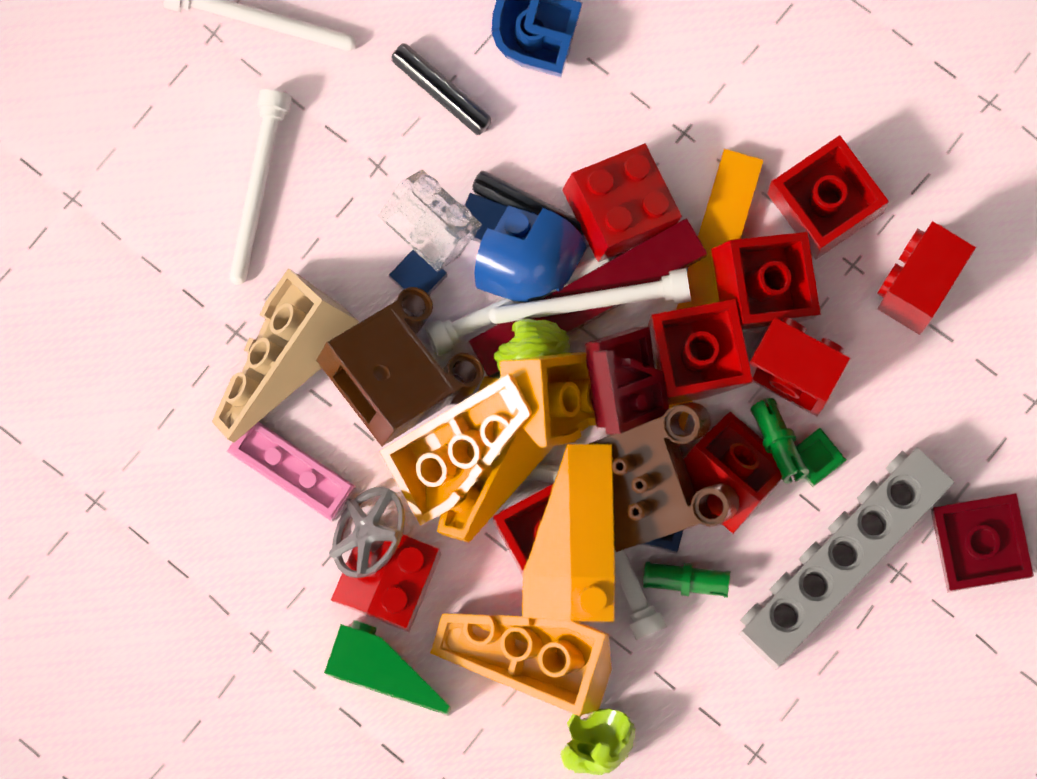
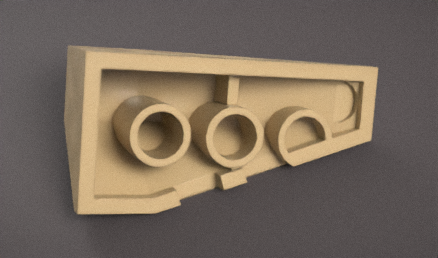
M289 268L266 300L260 316L265 318L258 337L256 340L249 338L244 348V351L248 353L242 372L236 373L231 377L212 420V423L233 443L321 369L316 359L328 341L359 322L341 304Z

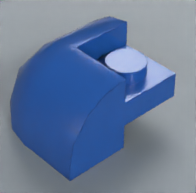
M496 0L491 33L496 47L507 59L523 68L562 78L581 12L582 2L576 0Z
M508 206L494 230L487 228L481 240L474 270L476 288L512 301L524 303L529 302V298L544 296L555 289L560 292L570 280L587 249L586 243L581 233L570 222L552 211L542 208L540 214L536 215Z

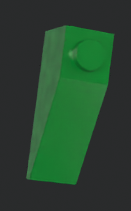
M353 620L351 627L340 624L324 674L449 716L451 707L382 637L375 635L376 627Z

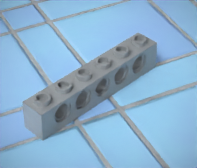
M918 447L909 456L902 450L885 468L891 475L880 486L873 480L856 498L862 505L853 515L850 516L844 510L827 528L833 534L823 546L815 541L798 559L804 566L793 577L786 571L769 589L775 596L763 608L756 602L740 619L745 627L739 635L775 670L783 664L955 483ZM899 484L909 489L911 493L910 504L900 505L892 499L891 488L893 485ZM863 516H877L883 525L882 533L877 536L866 533L862 527ZM845 545L852 550L854 554L852 565L841 566L835 562L832 555L834 546ZM816 575L823 580L825 591L822 596L812 597L805 592L803 580L806 576ZM785 605L795 612L796 622L793 627L783 628L775 622L773 614L776 607Z

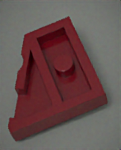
M611 350L592 352L601 401L600 409L604 419L606 434H621L665 415L669 410L663 371L653 367H644L641 362L631 358L621 359L614 356L615 352Z

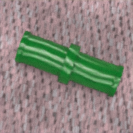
M767 398V407L764 400H760L750 408V412L754 416L764 437L762 445L767 453L772 454L782 475L783 482L791 484L793 481L792 475L795 482L806 477L809 470L805 466L794 443L796 435L791 428H787L774 398Z
M646 561L643 588L681 591V596L689 597L690 593L728 598L731 571L693 568V563L684 562V566Z

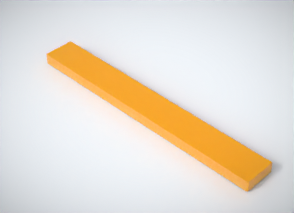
M728 149L723 150L698 234V238L707 252V257L689 266L687 277L691 302L679 303L676 310L719 302L711 249L729 240L741 239L764 160ZM682 402V403H677V404L669 405V409L672 408L673 406L680 405V404H683V403H688V402ZM684 411L679 417V426L683 431L689 413Z

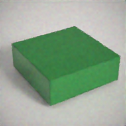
M818 428L796 446L805 466L809 470L808 475L804 478L812 488L847 460L821 428Z

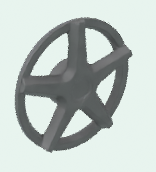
M385 487L370 488L359 494L355 499H348L346 501L347 508L337 523L329 555L334 559L337 568L349 577L362 578L377 572L390 560L401 541L405 526L404 506L399 496L394 491ZM380 496L371 512L366 515L360 505L372 497ZM392 500L398 510L397 529L387 527L386 523L381 520L387 505ZM350 517H352L355 525L354 530L348 537L342 540L344 529ZM384 541H392L385 555L369 568L370 552L380 548ZM354 547H358L357 571L350 569L342 557V554Z

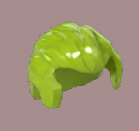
M518 320L512 325V332H515L514 338L498 347L499 350L494 353V359L497 361V367L500 371V361L571 353L569 336L556 323L547 320Z
M612 708L598 709L584 719L581 716L572 714L567 722L572 740L564 746L560 756L564 767L572 770L574 773H587L591 775L610 773L628 758L629 752L633 748L635 740L634 723L631 722L630 717H627L626 713L613 710Z

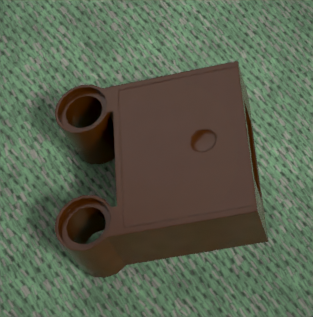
M418 287L403 289L392 304L328 341L316 359L317 363L381 447L447 405L459 404L468 399L484 376V368L480 360L469 353L454 355L442 369L416 336L433 310L431 297ZM404 309L410 311L415 317L408 315ZM454 374L460 376L465 383L456 379Z
M696 402L676 405L670 408L664 417L644 423L624 433L613 434L588 443L611 444L615 552L699 524L717 526L731 519L737 513L740 504L739 497L736 491L727 484H713L695 493L679 444L689 443L702 438L709 431L711 424L710 414L703 405ZM683 411L689 413L694 419L695 426L691 434L685 433L679 426V417ZM710 494H715L721 498L724 507L721 515L713 514L709 510L707 500Z

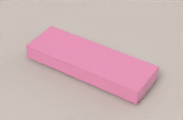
M260 422L255 424L236 442L232 443L227 450L230 455L331 522H333L356 488L355 485Z

